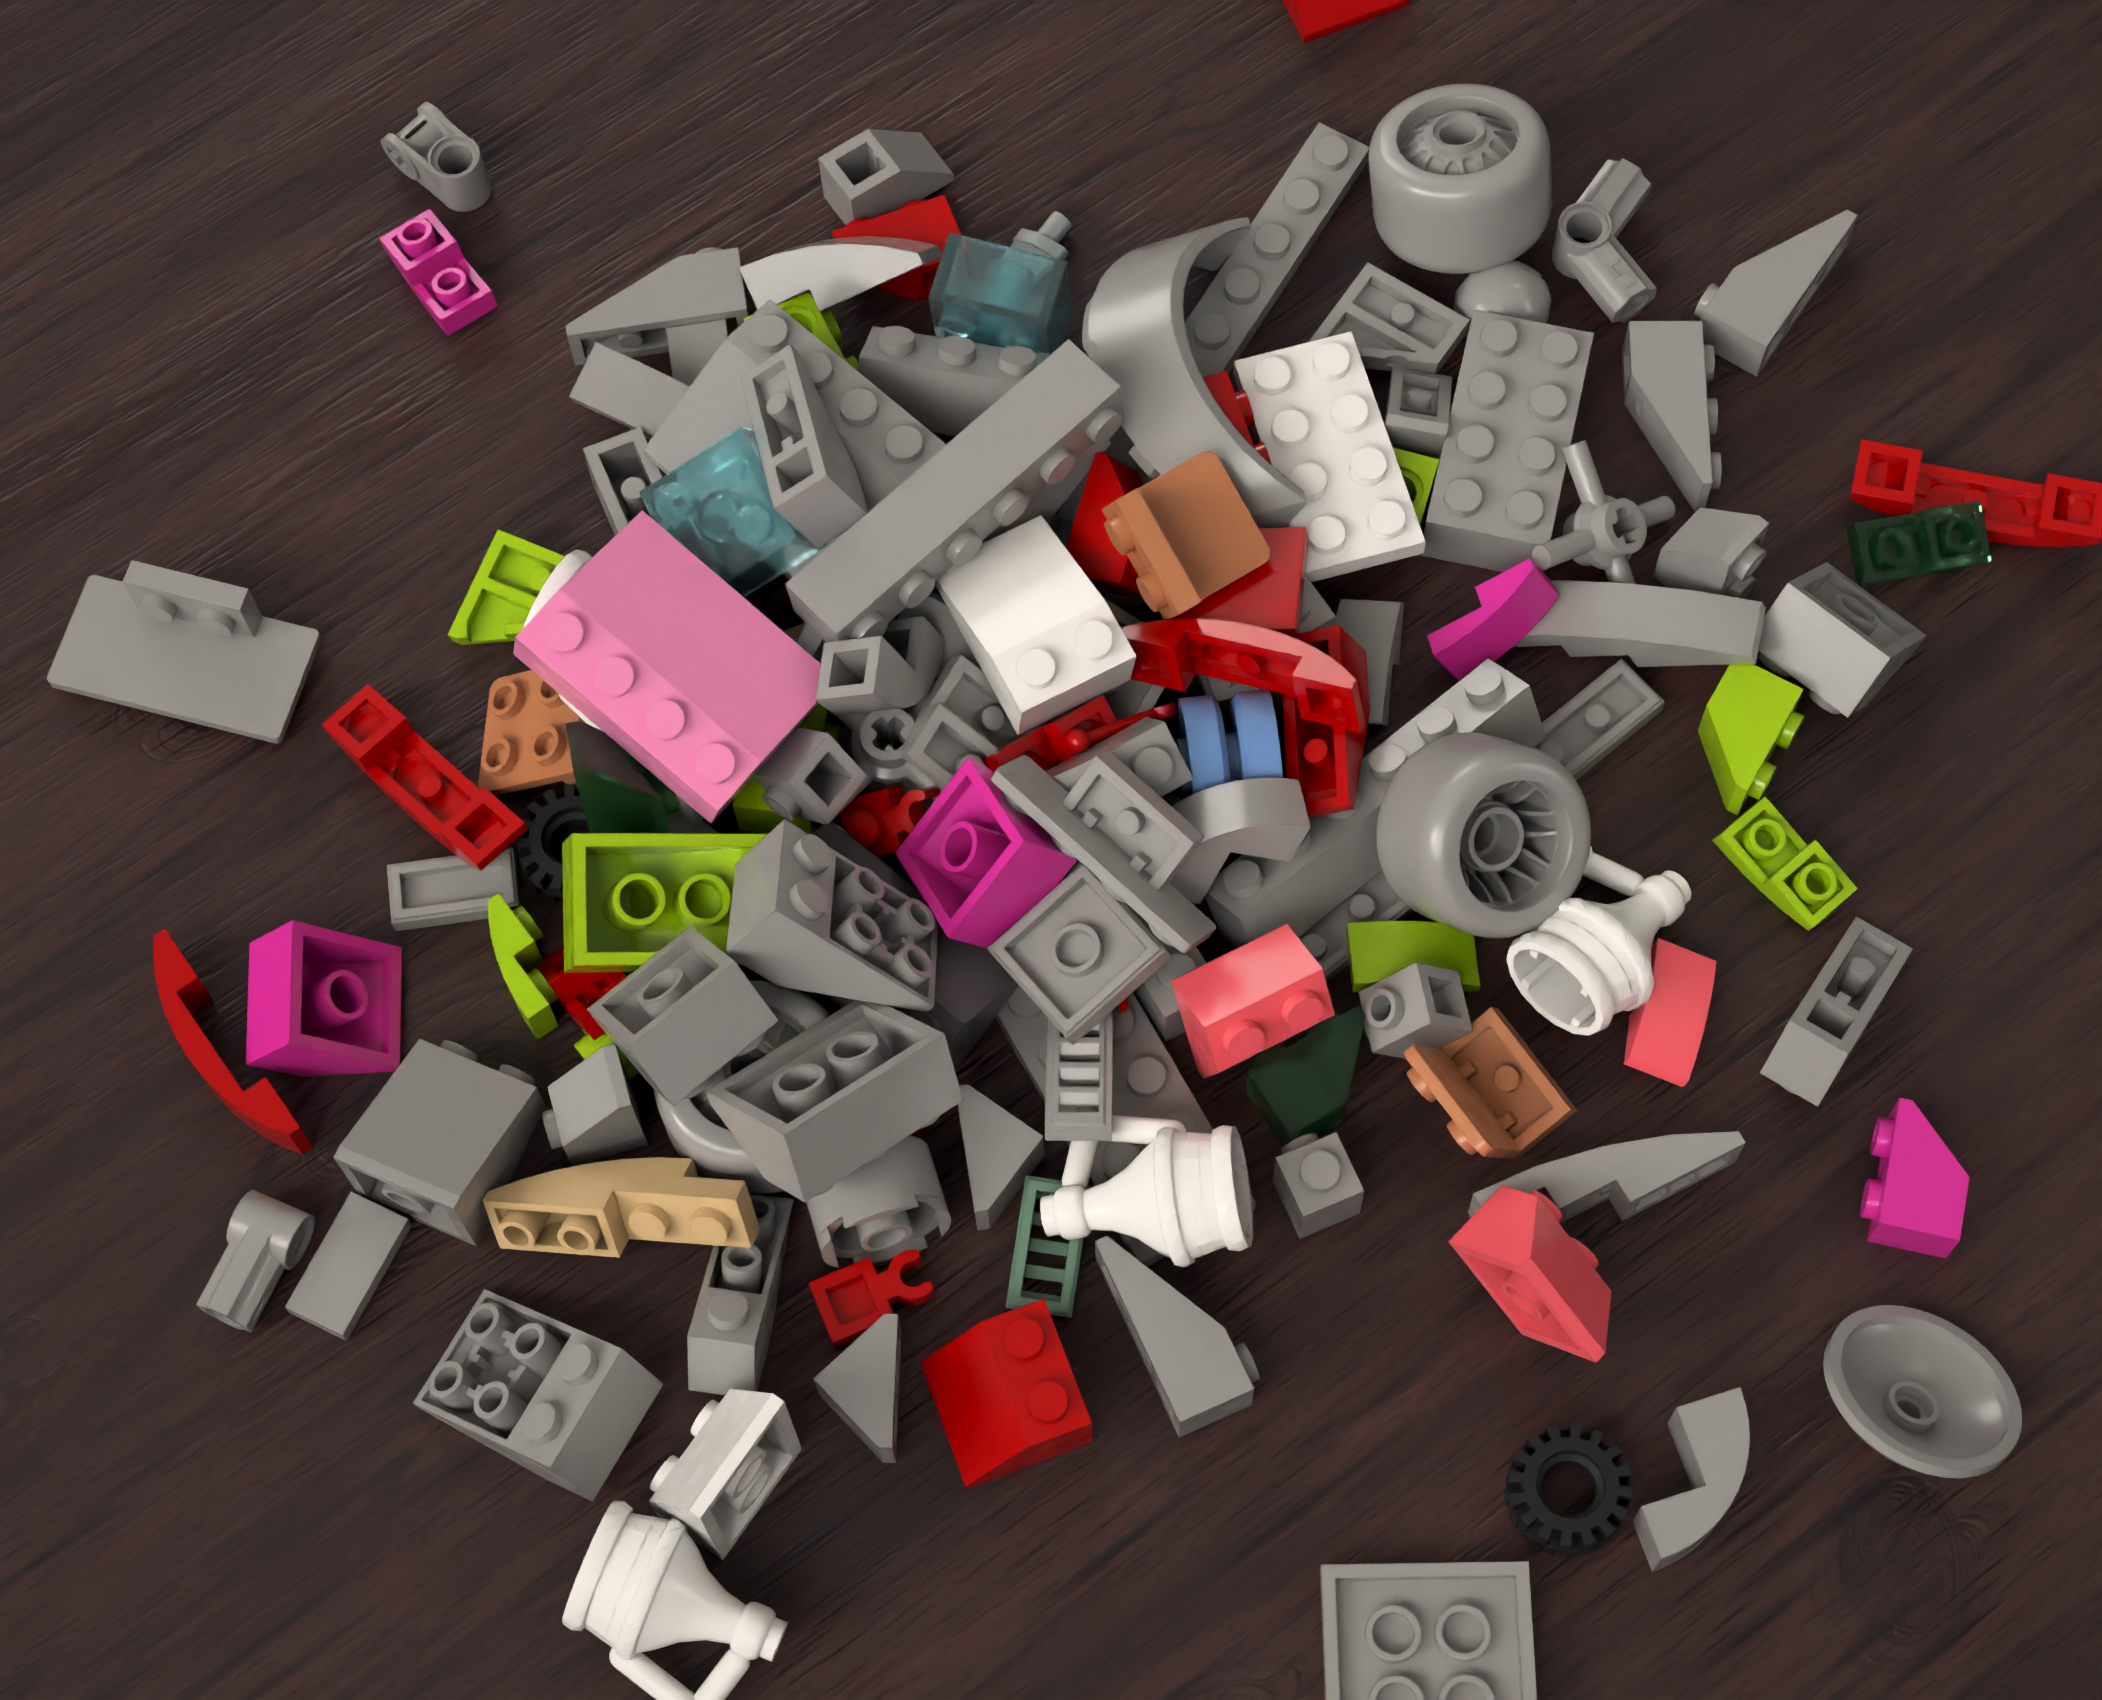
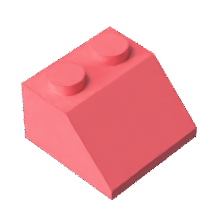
M1288 924L1171 981L1196 1067L1203 1079L1218 1074L1335 1015L1323 968Z
M1501 1185L1449 1241L1450 1245L1522 1335L1597 1363L1606 1353L1612 1292L1595 1270L1599 1266L1597 1258L1584 1244L1575 1238L1569 1237L1559 1224L1563 1218L1562 1213L1549 1198L1535 1190L1529 1194Z

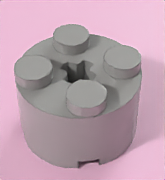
M912 1134L887 1149L882 1157L865 1163L836 1182L826 1193L813 1197L806 1202L822 1258L826 1264L838 1268L839 1265L836 1257L852 1258L854 1263L870 1257L874 1268L888 1265L901 1252L907 1250H918V1252L926 1249L928 1246L925 1235L933 1231L937 1226L941 1237L951 1226V1216L930 1149L925 1141L914 1137Z

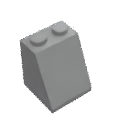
M419 1039L340 1144L333 1158L359 1196L477 1246L489 1222V1217L482 1200L487 1191L509 1183L542 1118V1111L546 1110V1106L537 1087H535V1079L527 1073L502 1064L497 1071L477 1063L478 1057L476 1054L452 1041L443 1040L439 1047Z

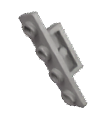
M1108 749L1094 757L1070 792H1067L1026 755H1022L998 767L992 775L991 781L1004 792L1005 799L1015 810L1032 817L1052 836L1054 844L1060 851L1069 857L1078 859L1100 879L1104 890L1116 900L1127 903L1149 923L1150 930L1160 941L1177 948L1182 953H1187L1208 939L1216 929V925L1170 884L1205 836Z

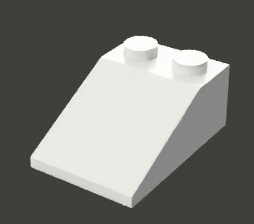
M1042 515L982 543L977 554L968 563L960 567L953 566L935 582L936 588L1017 735L1131 679L1136 660L1135 652L1104 598Z
M729 1389L720 1403L711 1400L702 1409L692 1425L690 1433L695 1438L680 1458L674 1455L670 1456L657 1471L650 1485V1490L655 1493L649 1502L660 1518L671 1520L672 1517H675L688 1526V1534L692 1540L722 1561L802 1450L785 1402L773 1393Z

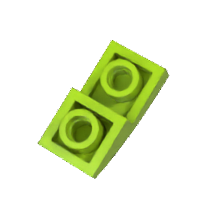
M1766 796L1754 803L1712 840L1750 882L1777 907L1808 931L1858 889L1816 840L1809 844L1803 841Z
M498 893L488 900V921L494 952L504 980L523 1019L536 1039L539 1040L559 1026L550 1007L558 998L537 968L533 969L534 966L543 961L535 943L543 935L522 905L512 911Z

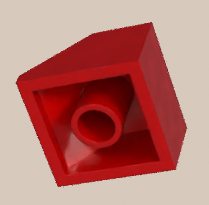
M1045 1299L979 1322L920 1362L966 1489L1093 1442L1091 1419Z

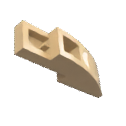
M654 1157L588 1163L517 1180L487 1191L482 1200L500 1249L620 1258L629 1239L752 1248L760 1231L746 1182L743 1180L699 1178L693 1158Z

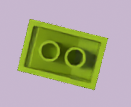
M572 833L562 843L564 973L634 972L690 926L726 954L736 863L767 834ZM734 960L739 967H745L741 963Z

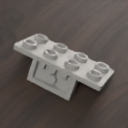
M131 560L123 581L98 575L88 577L47 675V681L51 687L278 744L282 742L320 645L321 636L316 629L262 616L248 588Z

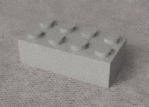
M1473 310L1449 416L1448 431L1443 443L1423 535L1426 544L1424 553L1420 554L1421 556L1504 572L1529 558L1533 560V549L1551 540L1567 464L1562 448L1571 445L1594 333Z

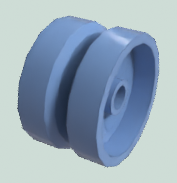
M1269 690L1242 691L1234 694L1229 708L1230 733H1225L1219 703L1212 695L1178 699L1179 739H1176V745L1193 777V780L1181 786L1183 797H1189L1202 790L1232 781L1265 777L1283 778L1277 721Z

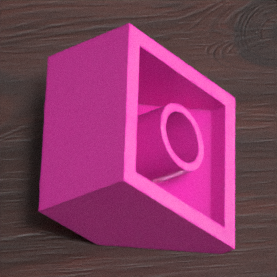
M968 757L895 854L947 937L987 949L1061 882L1078 859L1069 857L1060 851L1054 844L1052 836L1032 817L1015 810L1005 799L1004 792L991 781L994 772L977 759Z
M294 920L250 942L246 1065L299 1077L396 1071L400 1065L402 947Z

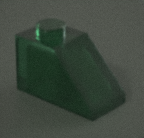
M580 721L565 723L572 768L590 833H671L668 814L680 812L677 794L602 730Z

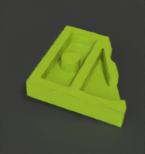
M498 529L448 632V636L453 642L460 645L515 641V637L523 629L543 585L565 556Z

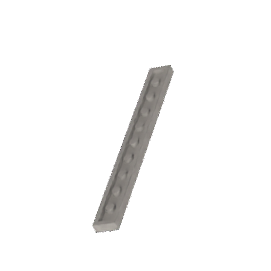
M1320 122L1317 124L1251 223V230L1233 250L1185 322L1189 345L1202 377L1226 370L1227 373L1230 372L1234 366V361L1238 360L1368 163L1369 146ZM1120 425L1115 434L1110 438L1112 443L1104 453L1137 471L1140 477L1147 476L1128 453L1134 446V443ZM1089 472L1057 513L1063 522L1056 535L1065 547L1067 546Z

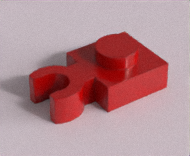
M896 786L856 796L840 812L843 828L878 857L895 853L923 817L925 801L939 796L940 790L938 787L928 786L911 790L903 795L902 787Z
M907 1250L899 1253L890 1262L888 1270L879 1274L876 1273L869 1257L808 1282L809 1289L834 1349L854 1342L882 1315L893 1314L891 1305L901 1302L908 1306H918L934 1297L935 1292L931 1281L924 1282L916 1287L907 1286L902 1282V1276L907 1270L922 1264L918 1250Z

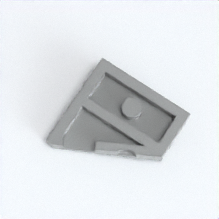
M1367 262L1309 342L1352 331L1365 369L1392 371L1394 366L1438 374L1468 333L1470 320Z

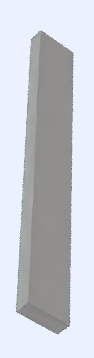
M1620 659L1542 722L1546 738L1533 748L1545 752L1558 760L1572 774L1574 779L1578 780L1663 710L1665 701L1623 659ZM1381 870L1303 933L1299 939L1323 968L1327 983L1349 965L1346 941L1347 923L1404 921L1415 911L1395 894Z

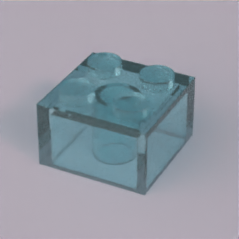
M949 232L928 297L936 337L962 336L972 340L974 343L1004 348L1008 346H1023L1035 353L1051 355L1063 343L1072 314L1067 261Z
M740 427L639 492L651 518L743 597H746L827 546L825 543L816 548L774 509L754 431L744 427Z

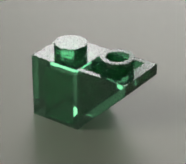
M1359 1005L1343 1015L1338 1010H1334V1016L1306 1030L1308 1036L1287 1048L1283 1043H1278L1264 1050L1252 1061V1069L1247 1074L1246 1093L1282 1147L1306 1134L1316 1133L1320 1137L1343 1123L1366 1017Z

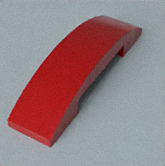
M1861 439L1850 499L1878 513L1924 529L1967 539L2036 547H2073L2098 545L2102 539V483L2047 473L2043 485L1921 463L1923 450Z
M1166 619L1143 622L1121 628L1136 654L1131 680L1186 692L1194 676L1199 674L1295 696L1301 719L1360 733L1365 725L1357 680L1333 658L1294 637L1255 625L1215 619Z
M369 684L321 724L325 732L400 808L442 845L480 872L528 830L525 822L485 787L480 790L413 730L407 718Z
M163 929L154 935L153 961L155 979L166 1018L186 1056L208 1086L232 1113L265 1138L302 1155L314 1148L266 1077L243 1091L192 1016L193 1012L212 1001V997L167 931Z

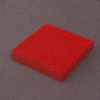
M1306 527L1259 528L1270 548L1269 560L1202 599V602L1170 619L1192 618L1234 621L1267 628L1298 639L1309 544Z

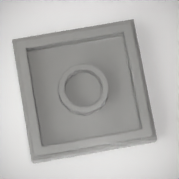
M1084 864L1075 869L987 948L1072 1045L1077 1043L1171 958L1167 950L1126 905L1110 896L1104 890L1100 879Z

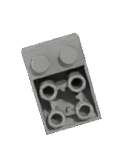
M785 819L736 863L726 955L779 987L928 1012L934 1007L938 921L923 902L903 894L881 880L869 868L857 865L828 847L818 836L804 832Z
M484 1289L413 1404L542 1478L593 1502L662 1388L663 1383L622 1348Z

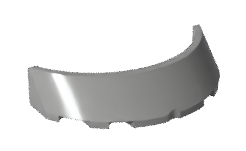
M1237 218L1130 251L1113 263L1100 278L1093 297L1086 305L1082 327V343L1088 357L1121 386L1125 416L1122 418L1121 426L1134 443V446L1128 453L1149 477L1157 478L1203 451H1212L1219 457L1258 528L1286 527L1306 505L1305 492L1269 464L1244 439L1221 410L1197 367L1189 345L1184 321V290L1192 265L1211 271L1217 270L1251 230L1249 218Z

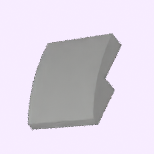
M958 655L949 659L930 691L908 736L902 757L944 789L968 757L977 759L985 765L982 758L989 756L999 750V748L1047 722L1017 735L983 671L964 656Z

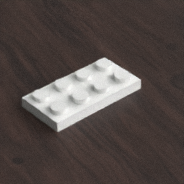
M1352 331L1235 360L1233 374L1239 391L1245 390L1255 420V426L1251 428L1256 443L1263 441L1272 466L1305 492L1306 505L1286 527H1306L1309 544L1305 575L1310 582L1423 554L1426 541Z

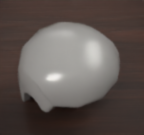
M1512 260L1488 270L1470 273L1455 292L1453 311L1470 320L1469 328L1474 309L1547 323L1552 299L1548 285L1539 272L1518 260Z

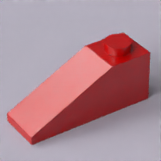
M1338 625L1299 633L1298 640L1317 648L1333 658L1357 680L1365 718V725L1361 733L1301 719L1297 698L1282 694L1286 777L1299 780L1309 818L1354 810L1370 713L1367 653Z

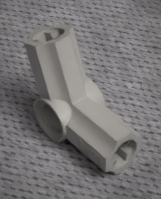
M1624 158L1619 161L1608 159L1577 202L1569 205L1562 211L1558 220L1552 248V261L1556 269L1564 276L1577 279L1612 323L1618 321L1625 323L1639 315L1643 308L1655 298L1657 291L1656 286L1616 239L1651 190V183L1644 177L1641 168ZM1573 238H1583L1590 241V243H1580Z

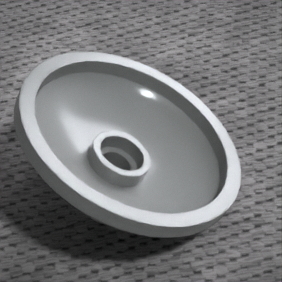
M1897 1305L1872 1306L1861 1309L1845 1318L1828 1341L1824 1353L1823 1368L1829 1393L1851 1429L1866 1444L1887 1459L1900 1466L1927 1475L1945 1478H1969L1995 1469L2015 1447L2022 1429V1409L2016 1389L1997 1359L1979 1341L1953 1323L1915 1308Z

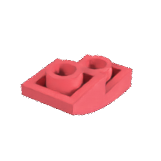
M1660 938L1655 941L1651 948V966L1655 984L1649 1001L1633 1010L1629 1015L1624 1065L1680 1087H1684L1687 1084L1697 1058L1707 1021L1717 961Z

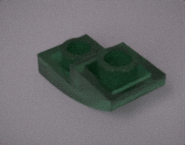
M1981 501L1923 509L1913 514L1856 522L1846 526L1856 583L1860 587L1992 562Z

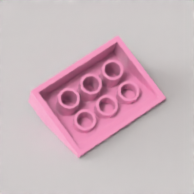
M643 510L572 576L515 637L513 654L710 824L718 818L818 704L815 699L821 663Z

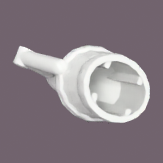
M1591 846L1583 876L1626 896H1630V898L1612 904L1585 901L1580 898H1568L1560 904L1559 910L1539 927L1513 940L1506 958L1510 976L1520 993L1537 1012L1554 1025L1566 1031L1587 1036L1608 1028L1613 1015L1622 1011L1635 1010L1649 1001L1655 984L1651 966V948L1655 934L1660 927L1674 923L1684 912L1685 904L1691 899V889L1687 881L1680 874L1668 870L1660 875H1653L1644 879L1639 873L1594 853Z
M1086 1107V1108H1081V1109L1077 1110L1076 1112H1095V1111H1094L1093 1109H1091V1108H1087V1107ZM1112 1115L1113 1142L1148 1144V1146L1125 1169L1110 1180L1086 1189L1099 1141H1071L1062 1176V1187L1056 1190L1054 1195L1043 1196L1040 1200L1041 1220L1045 1234L1048 1237L1061 1235L1064 1239L1073 1240L1088 1236L1092 1230L1114 1231L1139 1239L1158 1253L1171 1258L1174 1265L1180 1267H1188L1195 1262V1258L1224 1247L1232 1251H1242L1252 1245L1253 1212L1249 1175L1243 1145L1235 1126L1222 1125L1213 1129L1212 1134L1186 1132L1185 1126L1177 1120Z
M613 1501L604 1514L582 1562L562 1618V1623L570 1630L582 1631L586 1628L612 1647L609 1653L611 1664L656 1700H725L748 1670L750 1660L761 1657L768 1661H773L788 1625V1622L776 1618L774 1610L758 1602H750L746 1605L728 1593L708 1571L698 1547L688 1534V1526L675 1517L669 1520L633 1513V1508L625 1501ZM708 1640L730 1644V1649L717 1663L696 1693H693L642 1653L679 1642Z

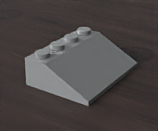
M769 299L723 341L643 450L644 455L787 578L791 579L843 533L816 548L774 509L740 376L790 344L798 351L856 468L868 512L946 444Z

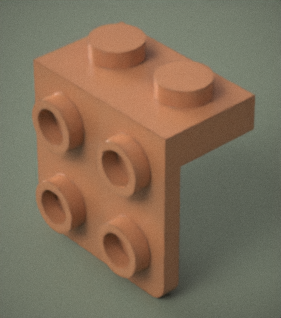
M1203 451L1101 509L1107 519L1104 522V527L1109 539L1122 556L1127 554L1139 576L1136 579V583L1143 599L1152 611H1159L1163 620L1173 618L1202 602V599L1265 564L1270 558V548L1219 457L1212 451Z
M532 670L500 677L493 682L489 691L478 780L480 790L485 787L494 796L563 781L568 785L575 784L576 789L583 793L585 786L590 785L597 787L601 798L607 792L615 798V801L622 799L627 761L620 758L596 732L561 700L557 691Z
M1490 1007L1471 1023L1473 1032L1442 1048L1414 1043L1403 1052L1405 1058L1412 1066L1407 1071V1076L1411 1083L1429 1102L1439 1101L1452 1118L1447 1123L1450 1134L1470 1155L1478 1152L1483 1157L1518 1160L1578 1111L1498 1008Z

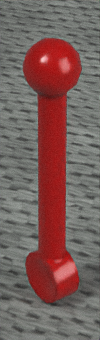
M1166 703L1088 731L1074 728L1067 733L1065 745L1073 753H1082L1088 749L1090 743L1110 737L1145 717L1161 720L1177 715L1175 703Z

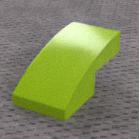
M1367 921L1351 922L1346 925L1352 992H1360L1416 962L1458 971L1463 992L1480 990L1474 935L1440 922Z

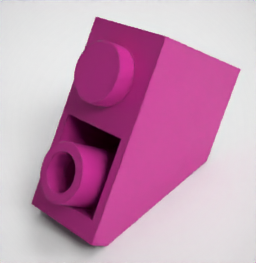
M1899 1097L1888 1117L1878 1116L1875 1123L1870 1155L1880 1157L1877 1180L1868 1178L1865 1184L1860 1217L1870 1219L1867 1236L1868 1242L1946 1259L1960 1241L1970 1177L1914 1101Z

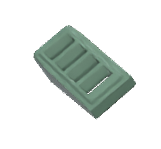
M1025 1175L1005 1308L1017 1309L1045 1299L1050 1315L1072 1318L1084 1238L1069 1240V1243L1030 1238L1032 1225L1043 1226L1041 1212H1034L1036 1199L1054 1195L1055 1191L1062 1187V1181ZM1028 1251L1067 1257L1065 1270L1026 1264ZM1024 1277L1063 1283L1061 1296L1023 1291Z

